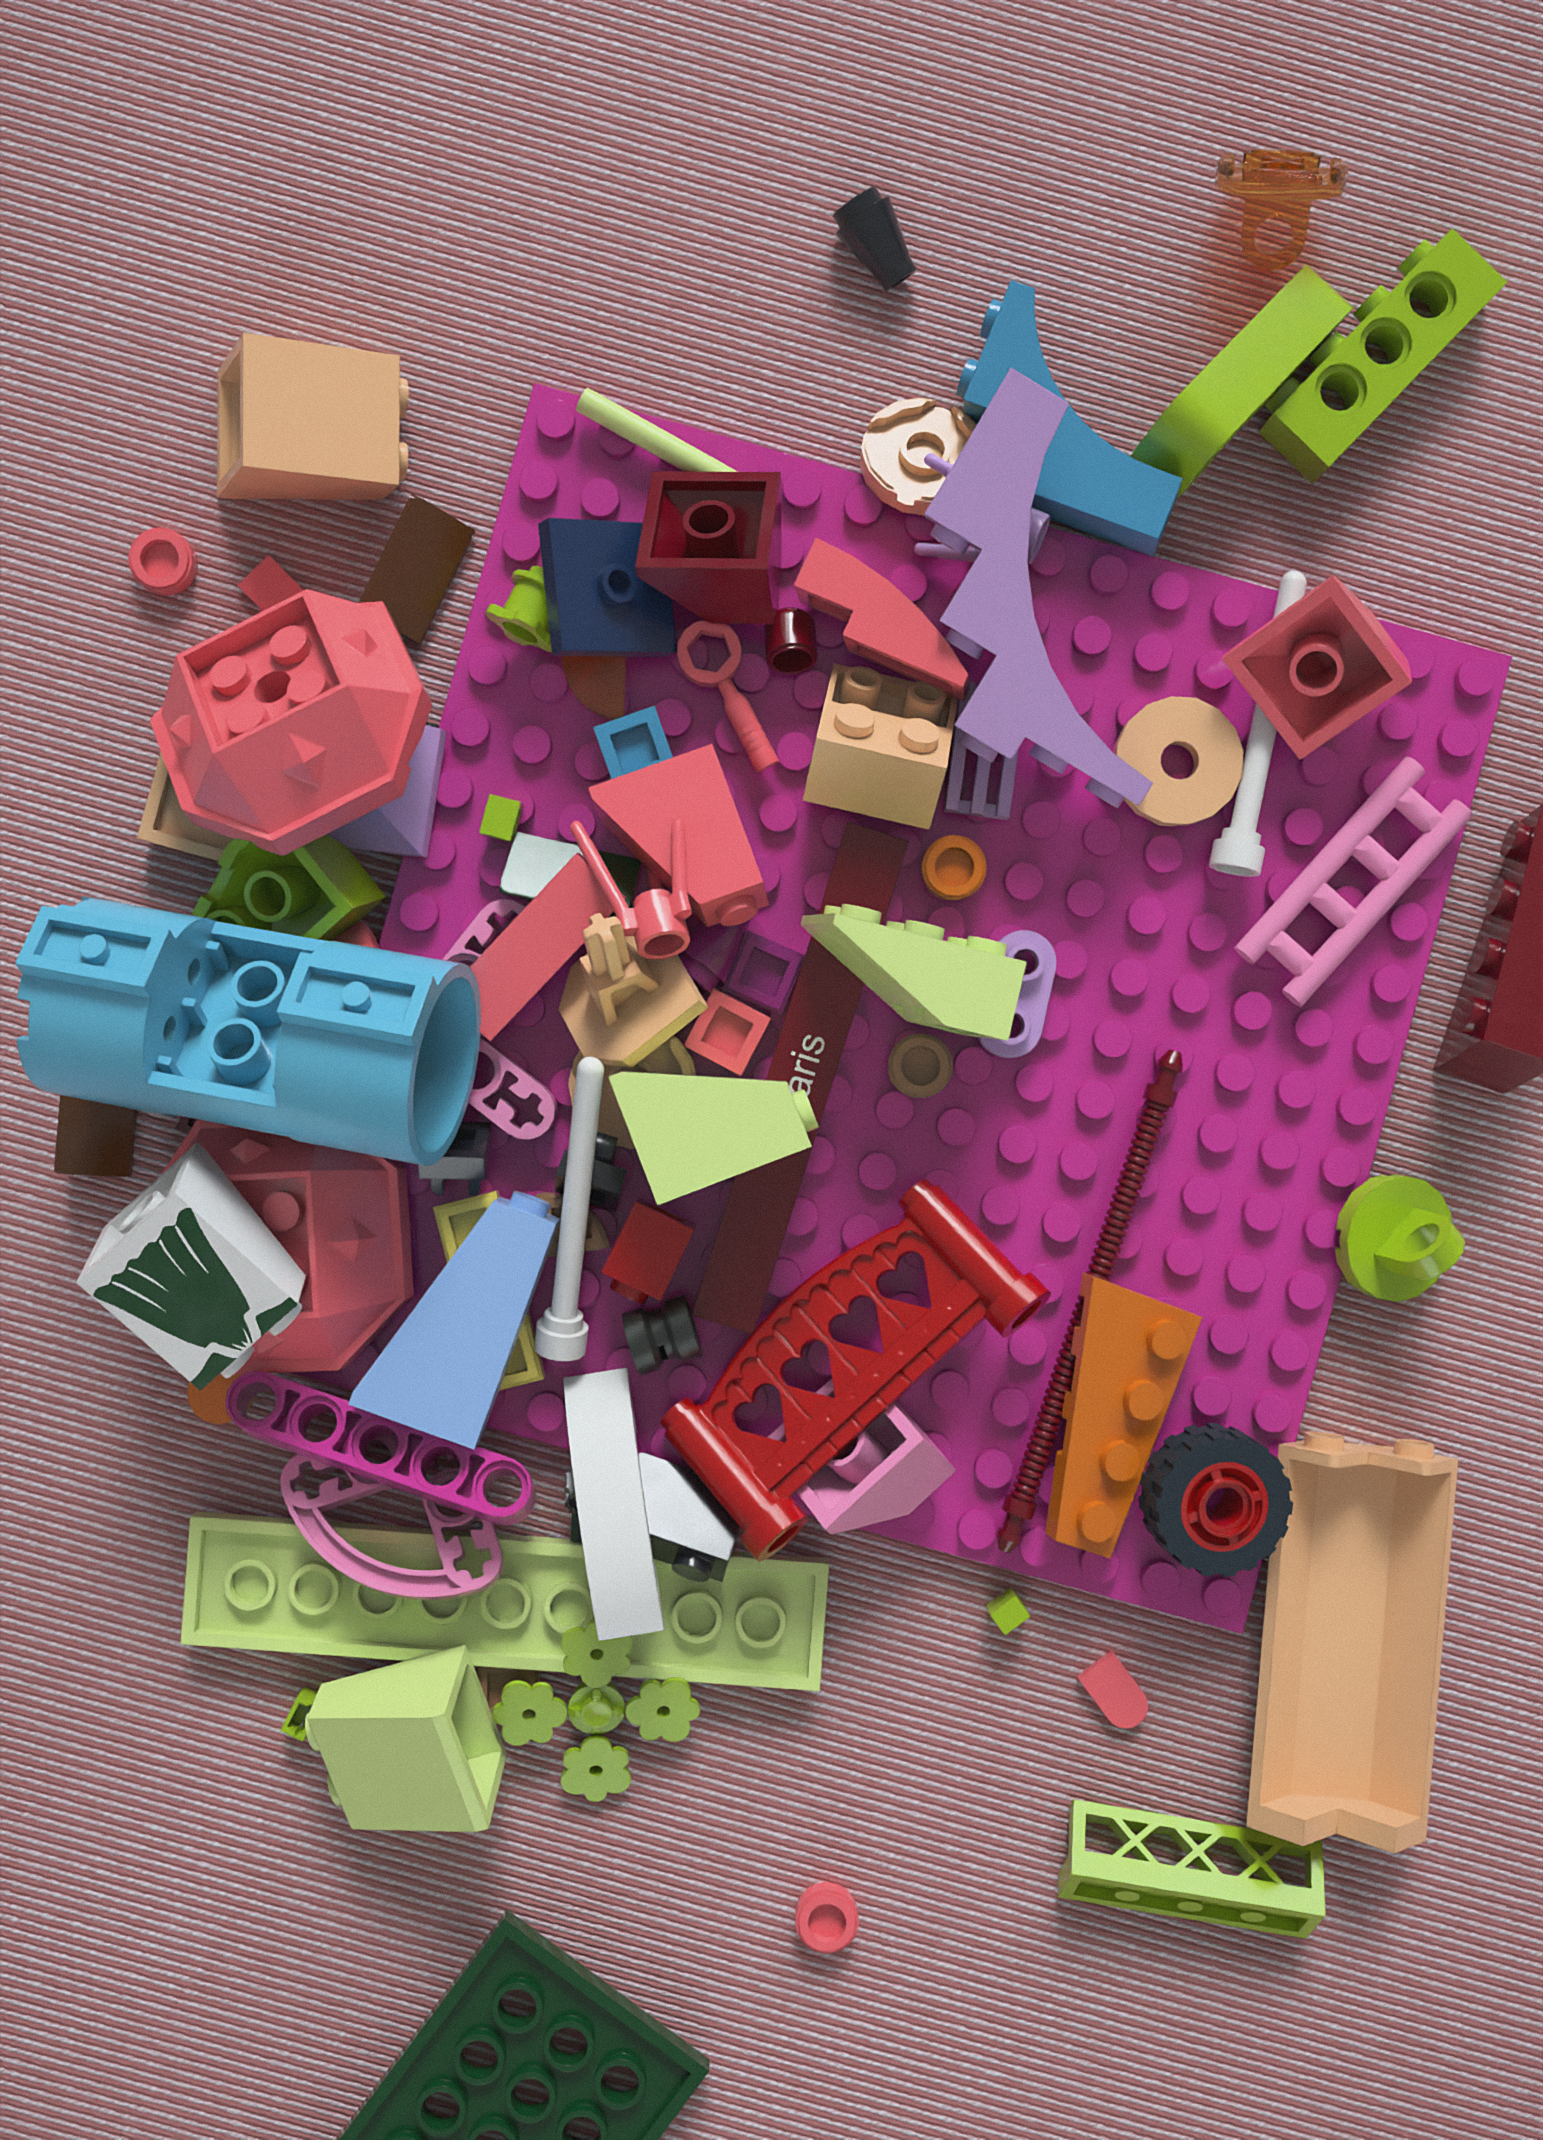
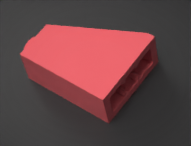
M713 744L588 787L602 824L671 892V824L675 819H681L684 822L687 895L691 911L707 927L721 923L723 926H734L744 923L753 918L758 913V909L769 906L761 874Z

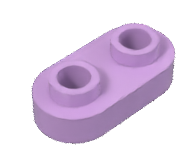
M1029 930L1012 932L998 941L1007 944L1006 957L1014 958L1018 951L1025 950L1030 952L1035 959L1034 970L1030 974L1023 976L1015 1015L1019 1017L1022 1024L1021 1031L1016 1037L1009 1038L1008 1041L977 1037L980 1044L989 1053L1002 1058H1015L1025 1055L1038 1043L1042 1034L1055 975L1056 955L1052 945L1042 935Z

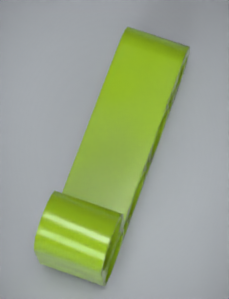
M1306 264L1174 399L1130 457L1158 470L1183 478L1178 494L1179 498L1238 431L1332 334L1353 310V307Z

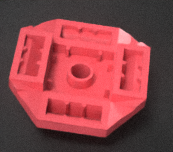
M306 589L177 654L164 704L149 720L180 807L190 821L198 827L227 837L254 842L258 848L285 856L403 796L411 772L408 762L421 740L432 702L396 624L383 601L355 603Z
M197 1119L162 1174L194 1144L199 1143L210 1154L306 1275L299 1299L302 1309L298 1316L278 1335L274 1336L267 1331L252 1345L254 1347L252 1355L235 1374H244L252 1371L267 1373L338 1371L348 1367L374 1340L391 1318L395 1317L414 1297L406 1167L397 1160L295 1141L286 1136Z

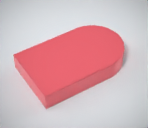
M270 555L261 561L237 585L262 611L304 591Z
M1110 1650L1077 1675L1079 1681L1113 1725L1125 1729L1133 1728L1145 1719L1148 1712L1147 1698L1113 1650Z

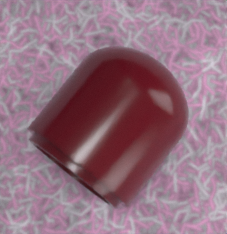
M785 607L776 610L775 624L764 625L767 665L774 671L782 674L802 673L810 669L818 659L814 621L807 612L799 608Z

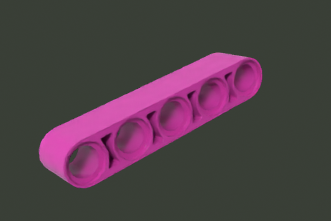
M252 1371L244 1373L234 1380L227 1390L225 1399L227 1414L238 1427L257 1440L499 1525L508 1526L521 1522L530 1514L535 1505L536 1492L529 1473L521 1463L507 1456L478 1446L473 1450L350 1406L347 1400L267 1372ZM258 1393H275L276 1403L271 1414L261 1420H248L246 1411L251 1399ZM325 1412L336 1415V1430L331 1437L321 1442L308 1441L306 1431L312 1418ZM385 1433L393 1434L398 1438V1449L392 1459L382 1464L368 1462L366 1452L372 1439ZM442 1455H452L458 1458L460 1469L452 1482L443 1486L432 1485L428 1482L427 1469L434 1459ZM503 1476H511L520 1480L522 1491L514 1504L499 1508L488 1503V1489L496 1479Z

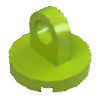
M1399 1174L1391 1176L1380 1175L1369 1178L1355 1189L1341 1209L1335 1229L1341 1231L1339 1239L1340 1248L1335 1247L1336 1261L1347 1282L1364 1295L1394 1302L1404 1301L1421 1295L1438 1280L1442 1273L1449 1270L1459 1260L1465 1247L1464 1237L1452 1223L1451 1212L1441 1193L1425 1180Z

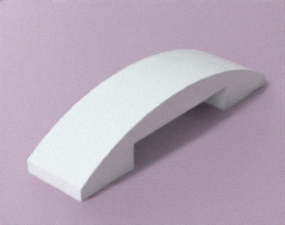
M628 1368L563 1378L575 1495L598 1640L663 1631L665 1627L656 1564L653 1560Z

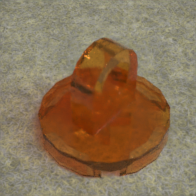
M1253 149L1249 153H1244L1243 163L1235 164V154L1231 152L1226 153L1217 161L1214 185L1221 191L1245 197L1241 242L1242 250L1248 261L1257 268L1271 271L1283 269L1296 260L1301 254L1306 241L1311 200L1329 199L1341 196L1345 192L1349 167L1343 160L1337 157L1332 158L1329 169L1320 167L1321 156L1314 155V152L1286 149ZM1269 218L1284 219L1293 231L1290 242L1279 251H1265L1255 241L1256 229Z

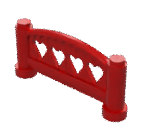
M927 1179L917 1182L900 1199L898 1205L904 1211V1219L899 1224L868 1238L829 1262L790 1293L763 1320L734 1356L711 1391L709 1398L703 1404L695 1405L690 1398H685L675 1404L660 1421V1424L666 1430L665 1437L744 1531L740 1540L758 1562L769 1558L779 1551L806 1524L808 1517L791 1497L984 1319L1004 1338L1025 1325L1050 1298L1051 1292L1033 1273L1023 1275L939 1185L933 1186ZM916 1253L924 1259L931 1301L930 1309L886 1298L879 1292L878 1283L880 1278L887 1272L898 1271L899 1261L907 1254ZM861 1297H869L876 1304L883 1353L837 1342L831 1335L830 1329L833 1321L839 1316L850 1315L852 1304ZM813 1341L824 1342L828 1348L834 1398L788 1386L783 1379L785 1365L791 1360L802 1359L804 1348ZM765 1385H774L780 1392L786 1442L742 1431L735 1422L738 1408L746 1403H754L757 1391Z

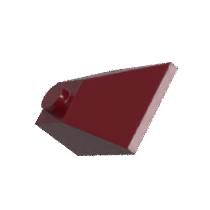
M652 471L635 564L637 577L709 623L775 624L781 580V472Z

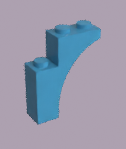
M1011 280L1003 301L992 299L980 331V337L987 339L979 361L971 358L968 359L957 387L956 396L964 398L963 411L976 424H978L1010 368H1013L1065 400L1051 377L1040 347L1035 320V288ZM1068 405L1045 454L1031 507L1049 514L1052 521L1154 557L1177 501L1183 478L1137 461L1114 448L1097 435Z

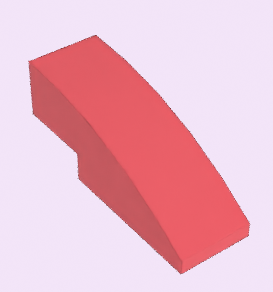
M815 538L794 583L800 603L847 623L842 634L847 651L916 681H923L940 688L946 694L965 702L970 691L969 675L949 643L925 614L889 580L854 556Z

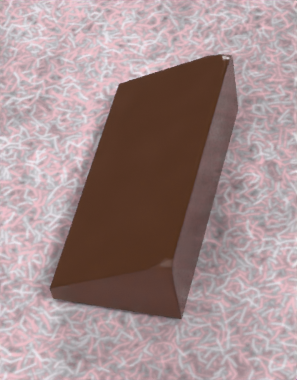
M411 494L358 603L383 601L400 635L421 645L476 533L475 530L428 501Z
M60 1095L54 1172L70 1175L131 1177L137 1110Z

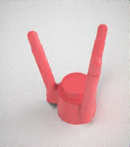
M675 819L671 824L672 894L664 890L663 883L646 867L650 890L637 896L633 902L634 908H629L583 825L579 821H573L570 824V831L616 917L621 921L624 936H634L638 953L644 958L659 960L670 958L684 951L690 944V936L685 919L692 914L687 895L684 822L681 819Z

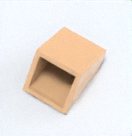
M243 333L217 372V498L383 500L399 486V482L405 480L408 469V447L406 443L399 442L400 418H404L409 399L408 382L406 379L400 378V355Z

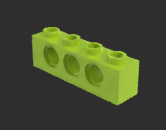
M1453 228L1434 247L1424 239L1397 268L1405 278L1390 293L1380 285L1354 312L1353 316L1360 324L1347 338L1343 337L1338 331H1335L1309 359L1317 369L1302 384L1292 376L1266 403L1265 407L1273 414L1259 430V433L1311 484L1333 464L1507 283ZM1410 298L1424 301L1431 310L1432 318H1423L1417 315L1410 305ZM1365 343H1374L1382 347L1387 354L1388 364H1378L1371 360L1366 353ZM1330 388L1337 391L1344 400L1345 410L1338 411L1329 408L1321 398L1320 389Z

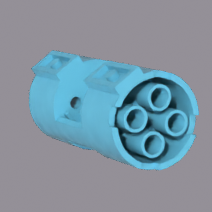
M82 896V902L75 906L63 904L57 908L41 906L15 962V965L22 973L17 999L30 1001L29 1036L23 1035L16 1038L20 1060L29 1080L37 1088L48 1093L166 1116H183L290 1137L295 1141L423 1166L435 1164L446 1153L457 1134L468 1105L480 1047L481 1000L474 972L468 965L338 941L312 939Z

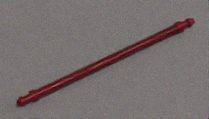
M1171 1049L1158 1060L1157 1066L1159 1070L1154 1084L1147 1083L1142 1097L1145 1099L1144 1105L1146 1108L1144 1107L1141 1110V1113L1144 1115H1140L1138 1118L1141 1123L1136 1124L1138 1131L1133 1133V1136L1136 1138L1131 1139L1130 1143L1133 1146L1128 1148L1130 1154L1125 1156L1127 1162H1124L1122 1165L1125 1170L1120 1171L1122 1178L1117 1180L1120 1185L1115 1186L1114 1190L1117 1193L1112 1194L1114 1201L1109 1203V1206L1112 1208L1107 1209L1106 1213L1109 1216L1104 1218L1106 1224L1102 1225L1101 1229L1103 1232L1099 1233L1101 1240L1096 1241L1098 1248L1093 1250L1096 1255L1091 1256L1093 1263H1089L1088 1268L1090 1271H1086L1087 1274L1110 1282L1108 1276L1113 1274L1111 1268L1116 1266L1113 1260H1118L1116 1253L1121 1251L1119 1245H1122L1124 1242L1121 1237L1126 1236L1124 1229L1129 1228L1127 1221L1130 1222L1132 1219L1129 1213H1134L1132 1206H1136L1137 1201L1135 1198H1139L1140 1195L1137 1190L1142 1189L1140 1182L1143 1183L1145 1181L1143 1175H1146L1148 1172L1145 1167L1150 1166L1148 1159H1152L1153 1154L1151 1151L1156 1149L1153 1143H1158L1156 1136L1161 1134L1159 1128H1162L1164 1125L1161 1120L1166 1119L1164 1112H1168L1169 1108H1173L1178 1094L1172 1089L1177 1074H1181L1183 1070L1182 1055L1180 1052ZM1081 1295L1077 1297L1079 1302L1075 1303L1077 1310L1072 1311L1074 1318L1069 1320L1072 1325L1067 1326L1069 1333L1064 1335L1066 1341L1061 1343L1063 1349L1059 1350L1061 1357L1056 1358L1058 1364L1054 1365L1053 1369L1055 1372L1051 1373L1053 1380L1048 1381L1050 1388L1045 1390V1393L1048 1395L1043 1396L1045 1403H1041L1040 1409L1042 1411L1037 1413L1039 1419L1035 1420L1037 1427L1032 1428L1034 1434H1031L1029 1437L1032 1442L1027 1443L1029 1450L1024 1451L1026 1458L1021 1460L1023 1464L1019 1466L1021 1473L1016 1475L1018 1481H1014L1013 1486L1015 1489H1012L1011 1493L1006 1494L1002 1510L1007 1512L1002 1528L998 1527L996 1535L998 1549L1007 1553H1011L1021 1543L1023 1536L1020 1533L1025 1519L1032 1520L1037 1506L1035 1496L1033 1495L1038 1493L1036 1487H1040L1041 1482L1039 1479L1043 1478L1041 1471L1046 1470L1044 1464L1048 1463L1049 1458L1047 1456H1050L1052 1452L1049 1448L1054 1447L1052 1440H1056L1057 1435L1055 1432H1059L1060 1429L1057 1425L1062 1423L1060 1417H1062L1065 1391H1071L1076 1356L1071 1354L1074 1327L1081 1326L1085 1298Z

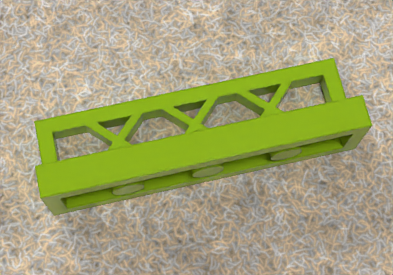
M1074 1799L1069 1810L1068 1857L1058 1872V1898L1306 1939L1326 1917L1322 1841L1318 1840L1301 1846L1255 1829ZM1086 1822L1108 1825L1123 1842L1124 1846L1113 1855L1085 1851ZM1130 1829L1139 1830L1141 1832L1135 1835ZM1154 1833L1169 1835L1187 1856L1175 1866L1161 1864L1142 1843ZM1193 1840H1199L1204 1842L1198 1846ZM1216 1843L1229 1845L1237 1851L1249 1867L1239 1876L1222 1874L1205 1853ZM1255 1850L1265 1851L1266 1853L1260 1856ZM1132 1853L1136 1859L1125 1857L1128 1854ZM1277 1854L1304 1858L1306 1888L1285 1884L1267 1863ZM1194 1863L1199 1870L1188 1867ZM1256 1873L1261 1880L1251 1879V1877Z

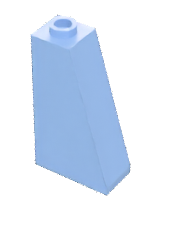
M513 1191L511 1200L503 1197L494 1200L355 1388L348 1405L474 1450L483 1437L561 1218L548 1214L551 1204L519 1191Z

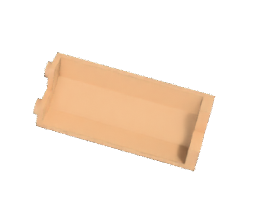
M1308 1431L1305 1432L1304 1441L1282 1443L1278 1447V1459L1284 1466L1282 1471L1290 1479L1292 1491H1289L1290 1501L1293 1502L1292 1515L1289 1514L1286 1525L1289 1528L1284 1538L1281 1537L1275 1545L1277 1549L1269 1556L1246 1826L1301 1846L1338 1834L1395 1854L1426 1841L1458 1459L1434 1454L1435 1445L1426 1441L1395 1439L1394 1447L1344 1443L1345 1437L1342 1435Z

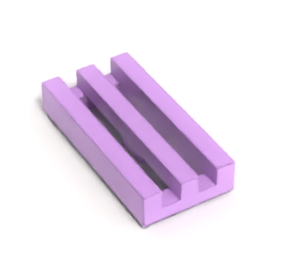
M969 682L970 691L965 702L958 699L956 720L977 687L974 682ZM955 726L944 812L1008 820L1010 818L1018 750L1011 760L1002 755L996 804L985 803L991 762L977 755L972 801L960 800L966 747L961 745L959 741L965 732Z

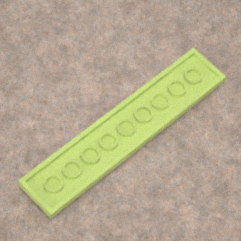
M196 1511L190 1516L180 1642L182 1645L407 1661L466 1645L473 1666L566 1673L563 1668V1660L566 1655L561 1648V1638L570 1628H585L586 1624L594 1619L583 1545L581 1542H574L571 1539L497 1534L503 1552L504 1567L501 1576L493 1586L482 1592L460 1598L414 1600L375 1591L337 1570L309 1544L298 1529L293 1518ZM329 1521L335 1531L348 1544L377 1561L411 1570L444 1569L432 1529ZM445 1531L444 1535L447 1542L458 1535L464 1547L465 1558L456 1563L457 1571L467 1570L473 1579L484 1575L482 1564L492 1559L491 1552H480L474 1545L470 1531ZM733 1551L723 1582L711 1578L706 1582L692 1581L675 1573L672 1570L671 1564L653 1559L656 1564L665 1630L632 1635L633 1646L628 1653L630 1668L622 1675L613 1674V1676L659 1680L680 1677L687 1682L820 1691L829 1558L773 1554L769 1558L758 1562L750 1552Z

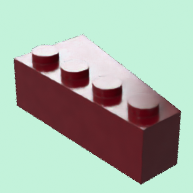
M1543 804L1520 822L1514 821L1504 836L1500 855L1504 860L1497 881L1488 897L1486 914L1433 1068L1434 1071L1502 1094L1543 1074Z

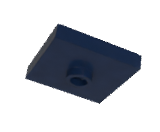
M547 518L538 524L552 656L668 657L677 653L672 599L636 575L635 564L643 523Z

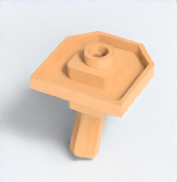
M598 913L589 918L590 926L582 932L587 954L570 967L558 1010L585 1058L595 1057L605 1065L633 1067L709 1007L678 955L659 960L642 957L638 953L634 936H624L621 921L615 916L604 919L601 913Z

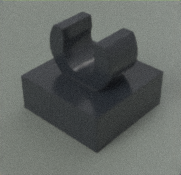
M461 1122L453 1142L443 1157L430 1166L418 1165L419 1179H431V1188L435 1195L444 1194L447 1179H467L469 1195L477 1196L480 1191L481 1182L486 1177L492 1147L491 1122Z
M597 1131L589 1203L616 1212L624 1189L627 1170L611 1165L616 1152L615 1147L618 1138ZM564 1150L555 1181L554 1192L562 1195L564 1194L567 1150Z

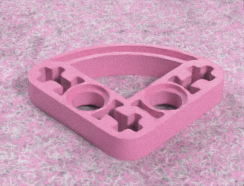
M386 1433L378 1435L370 1442V1444L378 1443L389 1448L391 1458L397 1452L399 1444L398 1438L395 1435ZM300 1454L291 1458L283 1468L280 1477L281 1492L289 1513L302 1535L328 1563L352 1580L370 1589L406 1599L446 1600L482 1592L493 1586L502 1574L504 1567L503 1552L492 1522L482 1519L484 1525L482 1530H470L477 1549L480 1552L490 1551L492 1558L482 1564L484 1575L473 1579L467 1570L457 1571L456 1563L465 1558L461 1538L456 1535L447 1542L444 1532L466 1529L480 1518L466 1513L453 1518L444 1516L438 1511L435 1502L422 1498L444 1569L411 1570L388 1565L370 1558L348 1544L335 1531L323 1512L392 1487L345 1471L353 1482L352 1487L343 1490V1481L336 1477L319 1485L320 1496L311 1499L305 1491H296L295 1485L305 1480L303 1470L312 1466L320 1475H325L339 1470V1468ZM446 1455L451 1465L459 1460L455 1456ZM436 1459L430 1463L427 1470H439ZM460 1468L443 1470L434 1475L428 1482L437 1486L446 1485L456 1478Z

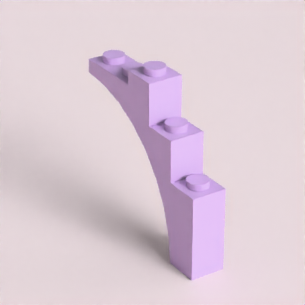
M1010 368L924 513L925 518L935 523L929 534L930 536L961 555L965 554L969 545L980 551V554L939 620L951 628L945 639L952 645L977 660L984 649L995 655L954 723L956 727L965 732L959 743L992 763L998 752L1011 760L1026 737L1035 743L1029 755L1048 767L1063 774L1067 765L1071 764L1091 777L1085 789L1116 808H1119L1124 798L1139 806L1153 785V782L1114 754L1077 713L1050 665L1034 617L1027 563L1031 506L1045 454L1069 403L1013 368Z

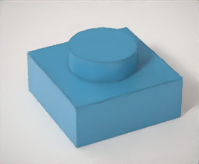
M655 706L593 727L611 779L673 758Z

